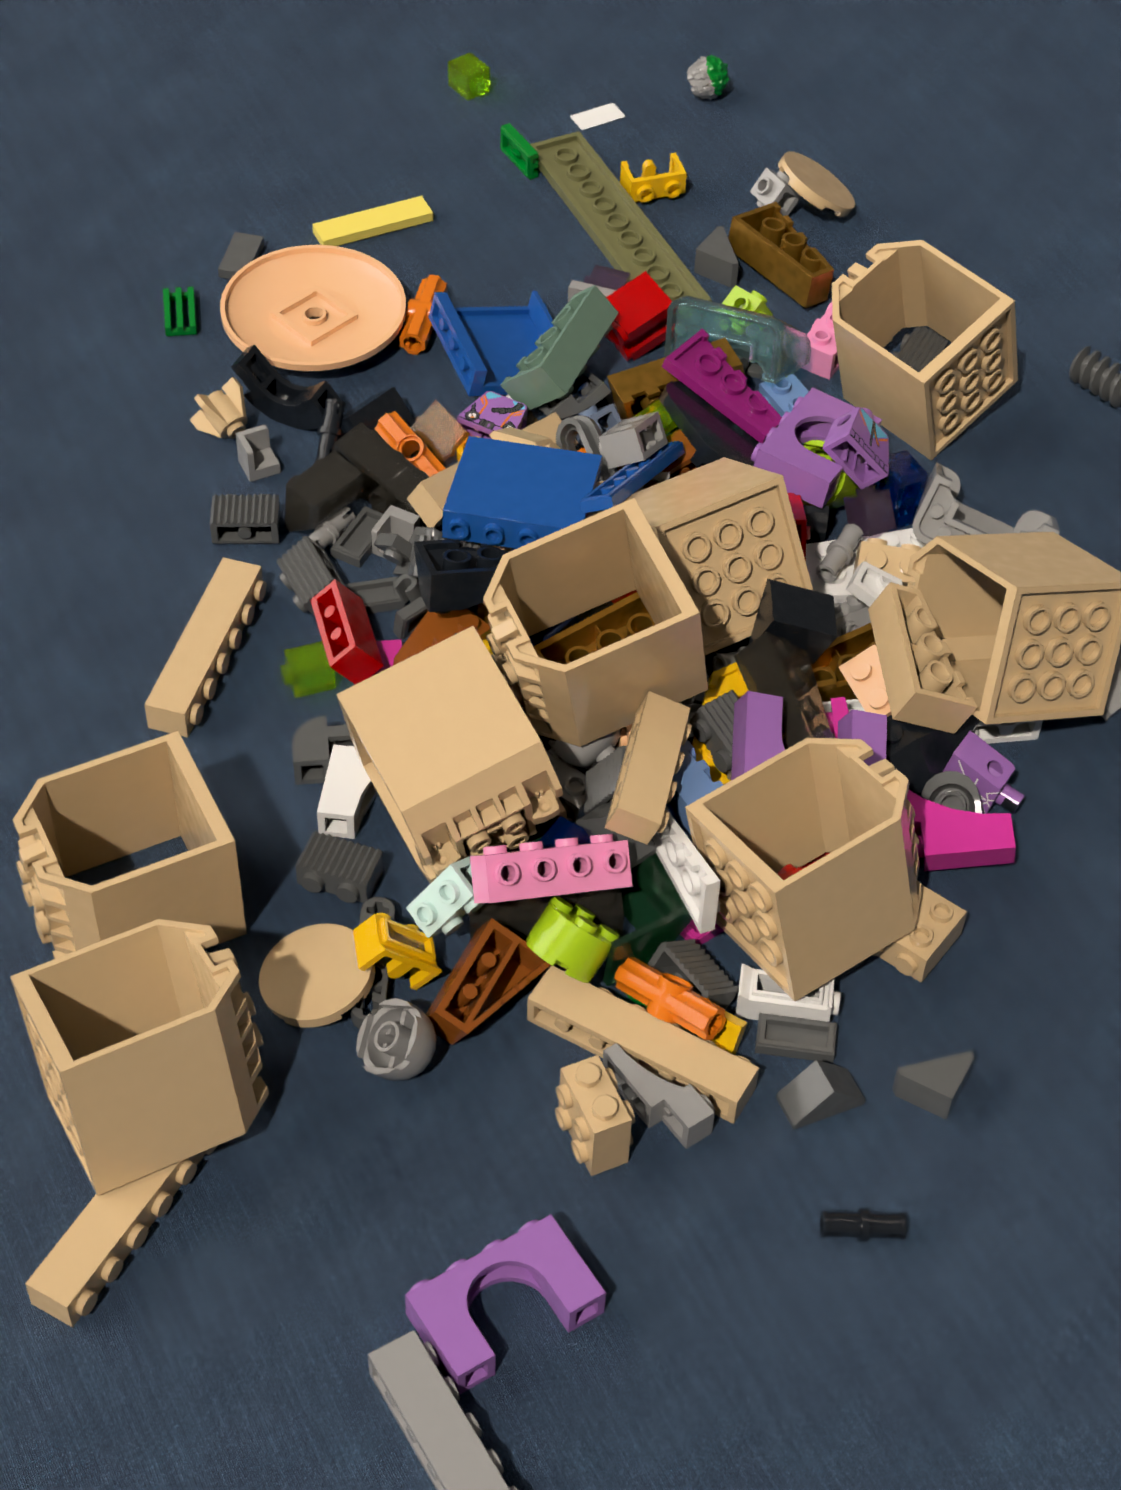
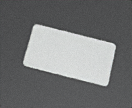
M614 103L570 116L581 130L625 117Z

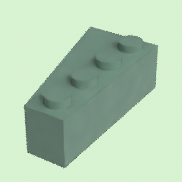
M596 285L574 294L551 322L554 326L542 334L534 343L538 348L530 353L528 357L525 356L518 362L516 367L520 371L517 375L506 377L500 386L513 400L525 404L528 407V411L557 398L559 400L566 398L573 391L574 387L572 384L576 378L581 376L587 369L585 364L588 359L600 349L599 342L612 330V322L619 312Z

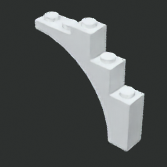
M333 744L317 808L319 834L324 833L326 836L331 835L333 837L355 839L364 814L378 795L357 756L354 746Z

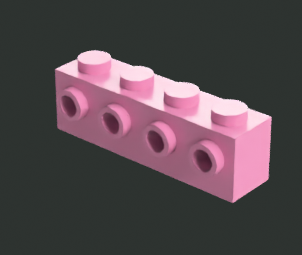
M832 302L822 318H817L814 321L809 333L806 336L802 335L796 346V352L798 353L797 366L828 380L839 369L833 327Z
M613 834L590 836V843L579 844L578 837L555 839V847L543 848V841L519 843L520 851L507 852V845L483 847L484 855L470 856L474 903H496L632 887L628 840L614 841Z

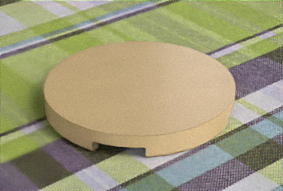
M789 151L778 162L779 171H785L789 176L790 181L788 184L820 210L824 208L836 211L835 215L837 217L847 216L854 208L855 201L849 190L838 178L814 160L802 154Z
M329 923L310 925L287 935L271 949L260 969L259 989L266 1006L276 1016L283 1019L286 1024L304 1028L320 1027L342 1019V1014L351 1009L361 998L367 997L374 982L375 964L365 971L358 969L352 929Z

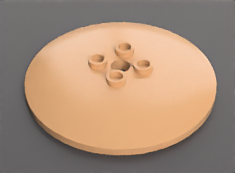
M302 245L270 252L242 267L230 279L222 293L220 313L226 334L241 351L244 352L246 348L255 344L272 366L295 371H324L359 363L374 356L389 345L403 326L406 316V297L396 275L375 258L344 247Z

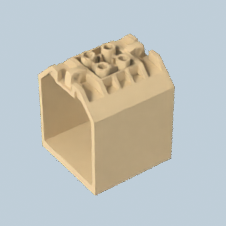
M924 240L876 244L866 253V258L873 262L868 269L855 262L847 270L849 277L842 274L832 283L833 327L843 398L855 407L871 410L874 416L882 419L881 425L929 460H932L1018 381L1015 300ZM928 326L952 343L920 372H917L884 349L902 328Z
M723 457L633 493L623 501L635 498L698 608L701 618L704 655L751 636L767 578L813 590L783 475Z
M635 498L502 555L483 597L484 604L489 612L488 621L491 629V634L486 637L493 652L491 655L517 701L523 706L527 718L538 735L581 747L632 724L637 709L649 691L679 703L708 690L700 612ZM634 590L637 591L655 623L652 627L566 665L538 657L529 638L531 635Z
M1055 532L937 536L910 557L907 574L915 578L916 581H909L907 587L921 591L938 625L935 633L943 642L947 643L951 652L947 658L953 670L960 671L966 682L962 686L966 697H973L978 707L972 714L984 724L990 725L1100 716L1104 714L1121 645L1120 571Z
M474 626L336 694L357 756L417 866L430 884L450 864L471 855H484L483 847L507 845L509 849L518 848L519 843L527 842L530 836L537 833L536 824L544 823L555 816L560 821L567 818L566 810L559 797L563 796L562 786L542 741Z
M179 731L39 778L15 815L13 824L20 838L18 841L20 861L16 862V866L24 884L21 885L28 906L34 907L36 929L42 944L50 942L53 944L55 951H52L54 959L157 919L209 925L218 937V944L247 934L235 840ZM179 836L182 837L188 849L184 853L92 886L65 878Z
M805 738L685 807L693 845L720 880L718 898L720 911L716 914V923L794 1002L915 930L922 884L917 880L919 870L917 845L919 840L914 826L915 810L909 800H907L909 779L897 769L895 770L894 765L887 759L868 766L863 760L874 755L873 749L862 739ZM825 852H831L785 880L776 874L788 864L798 868Z
M157 919L10 976L48 1099L97 1196L246 1134L269 1094L268 1087L261 1076L257 1077L263 1067L258 1047L263 1045V1039L257 1025L251 1021V1016L256 1015L255 1006L249 993L241 992L239 983L241 975L236 958L231 950L227 948L212 953L205 952V948L219 943L217 935L209 925Z

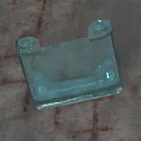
M682 296L672 301L668 307L664 356L670 355L703 328L709 335L708 340L710 341L726 338L729 342L749 346V362H757L764 372L761 381L776 384L810 363L811 342L808 336L803 331L776 317L690 296Z

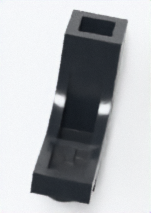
M255 344L246 348L231 366L248 388L244 393V397L256 409L272 420L296 429H318L319 426H322L325 400L337 399L339 400L338 404L342 401L326 380L308 387L299 386L287 381L272 367Z

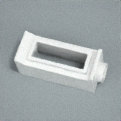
M742 964L735 1016L758 1020L759 1013L829 1022L830 1015H838L840 992L833 991L834 979L794 1002L764 970L754 969Z

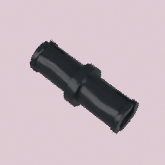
M337 399L325 400L322 426H319L317 431L320 439L315 463L321 465V462H323L322 466L324 467L336 466L339 440L343 439L344 432L341 430L346 403L340 401L338 404L339 400Z
M859 1208L857 1213L821 1211L819 1229L821 1238H857L858 1242H868L869 1238L905 1240L907 1220L905 1213H869V1210Z

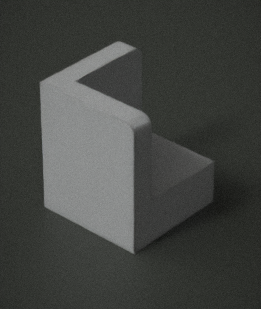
M266 425L236 433L238 461L250 482L280 473V463L270 447L269 429Z
M390 505L372 528V554L383 557L384 552L374 545L379 533L398 534L409 542L415 528L420 527V516Z

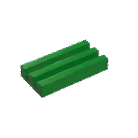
M511 123L501 125L500 149L529 180L537 178L538 171L536 168H538V162L535 159L539 158V153Z
M194 286L187 287V292H182L181 287H175V292L172 293L169 292V288H163L166 336L197 334ZM183 300H188L190 327H184ZM170 301H176L177 328H172Z

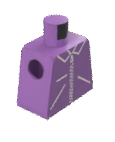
M969 731L953 752L944 771L960 772L974 782L980 795L982 814H987L995 803L1014 813L1025 797L1024 794L1007 784L1015 771V766L979 736Z

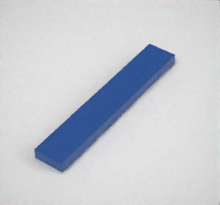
M668 442L646 460L625 465L579 501L582 513L607 510L621 504L685 453L683 442Z

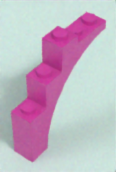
M845 697L831 698V712L824 713L826 734H833L834 738H838V721L849 713ZM908 790L907 800H909L915 810L914 826L919 840L917 845L918 858H923L924 871L1014 863L1016 845L1011 813L981 814L952 809L926 800Z

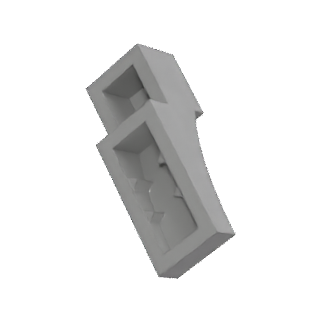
M617 1043L603 1050V1066L605 1069H612L618 1084L617 1091L630 1103L632 1109L648 1128L663 1121L685 1149L712 1134L715 1110L711 1101L704 1094L699 1095L691 1084L681 1087L654 1075L635 1062Z

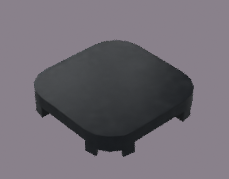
M671 381L665 386L658 398V406L654 412L659 411L660 418L663 420L674 421L696 449L690 461L697 468L723 457L751 466L754 465V462L751 461V455L759 443L756 439L681 381Z

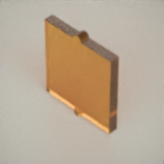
M437 400L430 405L421 417H416V422L411 427L442 464L450 456L453 457L455 455V450L470 435ZM420 450L415 451L414 454L417 456Z

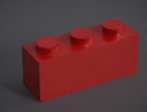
M334 579L310 601L330 667L356 685L374 676L384 664L363 599Z

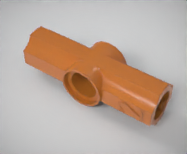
M429 274L426 279H422L415 299L410 298L408 301L406 322L399 338L400 347H403L408 354L418 355L419 352L426 350L434 330L428 318L434 293L447 292V283L438 275Z
M396 411L386 413L378 420V424L374 428L375 431L420 482L446 469L429 450L423 440L415 434ZM420 450L417 456L410 458L413 452Z
M628 957L622 965L618 966L614 976L616 988L647 1005L646 1011L652 1016L668 1023L679 1024L704 1040H713L722 1031L727 1019L725 1017V1009L692 991L693 985L688 981L669 973H661L635 957Z

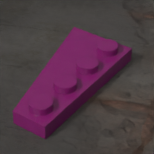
M702 328L668 355L662 367L750 436L763 444L772 427L777 428L782 417L759 391H752L746 384L747 377L740 370L735 371L727 363V355L720 347L714 348L708 341L709 335Z

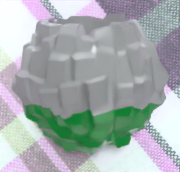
M707 55L706 57L701 56L700 59L688 68L687 78L691 86H693L691 91L695 97L712 100L717 99L722 94L723 89L726 88L730 80L727 63H723L716 56Z

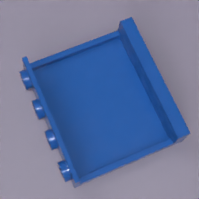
M532 291L528 306L454 307L447 292H435L428 316L468 396H482L486 391L507 395L508 393L500 384L506 377L517 375L520 371L516 367L518 362L523 357H528L530 353L538 347L534 343L542 334L554 326L551 323L553 319L547 310V306L543 303L537 291Z
M468 436L443 508L442 538L517 549L586 519L588 513H582L579 501L595 489L597 482H600L602 455Z

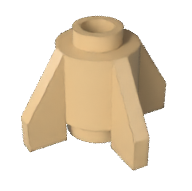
M232 377L222 387L224 392L217 390L208 396L197 394L194 397L195 401L202 408L190 419L197 430L224 439L229 437L234 439L237 432L246 429L245 425L248 419L246 417L243 387L235 377Z

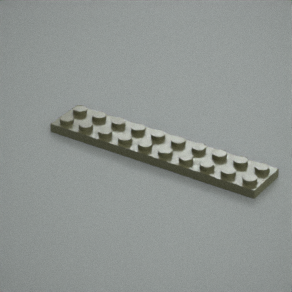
M580 131L530 144L539 153V158L535 159L538 162V169L626 284L646 271L674 303L675 312L673 315L675 319L711 309L712 299Z

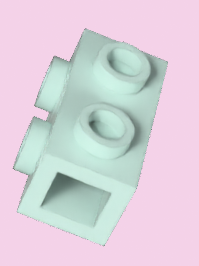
M470 856L450 864L406 907L415 920L416 925L424 932L427 938H431L441 932L445 936L452 934L464 924L462 917L466 913L470 915L485 904L474 903Z

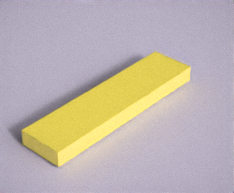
M418 196L312 224L313 233L320 245L339 246L433 221V212L424 198Z

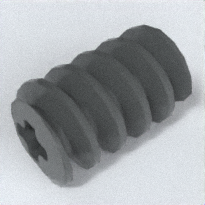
M1086 346L1072 361L1069 371L1070 380L1074 383H1079L1084 389H1089L1092 394L1099 395L1103 401H1109L1113 407H1120L1121 364L1116 362L1110 367L1112 359L1109 356L1104 357L1100 361L1102 352L1096 350L1090 355L1091 346Z

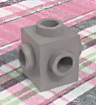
M767 167L750 190L758 199L756 204L759 207L777 202L781 207L780 213L783 216L789 215L802 197L788 184L790 179L785 171L775 172Z

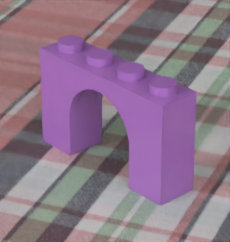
M812 387L804 398L800 396L796 400L791 412L786 411L779 426L770 429L763 444L759 442L751 455V461L754 462L753 466L783 475L787 493L801 495L802 500L822 509L836 492L843 466L811 452L801 443L811 440L825 441L833 422L857 407ZM873 415V420L880 426L882 419Z
M747 691L734 703L731 781L785 750L782 741L783 697ZM852 709L838 721V739H862L873 749L874 754L863 760L868 766L886 759L887 715Z
M552 1215L540 1221L535 1219L527 1222L520 1228L518 1233L505 1240L497 1239L492 1241L481 1253L468 1260L460 1259L454 1262L445 1273L432 1280L424 1279L419 1281L405 1294L407 1317L423 1342L428 1341L437 1355L439 1367L446 1377L449 1376L452 1379L459 1395L495 1375L496 1355L475 1325L468 1311L472 1301L485 1288L496 1283L508 1281L520 1282L531 1286L546 1299L568 1333L604 1313L606 1292Z

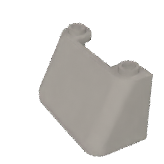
M937 462L929 476L912 524L914 535L925 544H928L937 536L1055 532L1059 535L1060 533L1057 519L1039 510H1028L1023 513L1015 527H1012L960 503L956 499L961 487L959 476L952 469Z

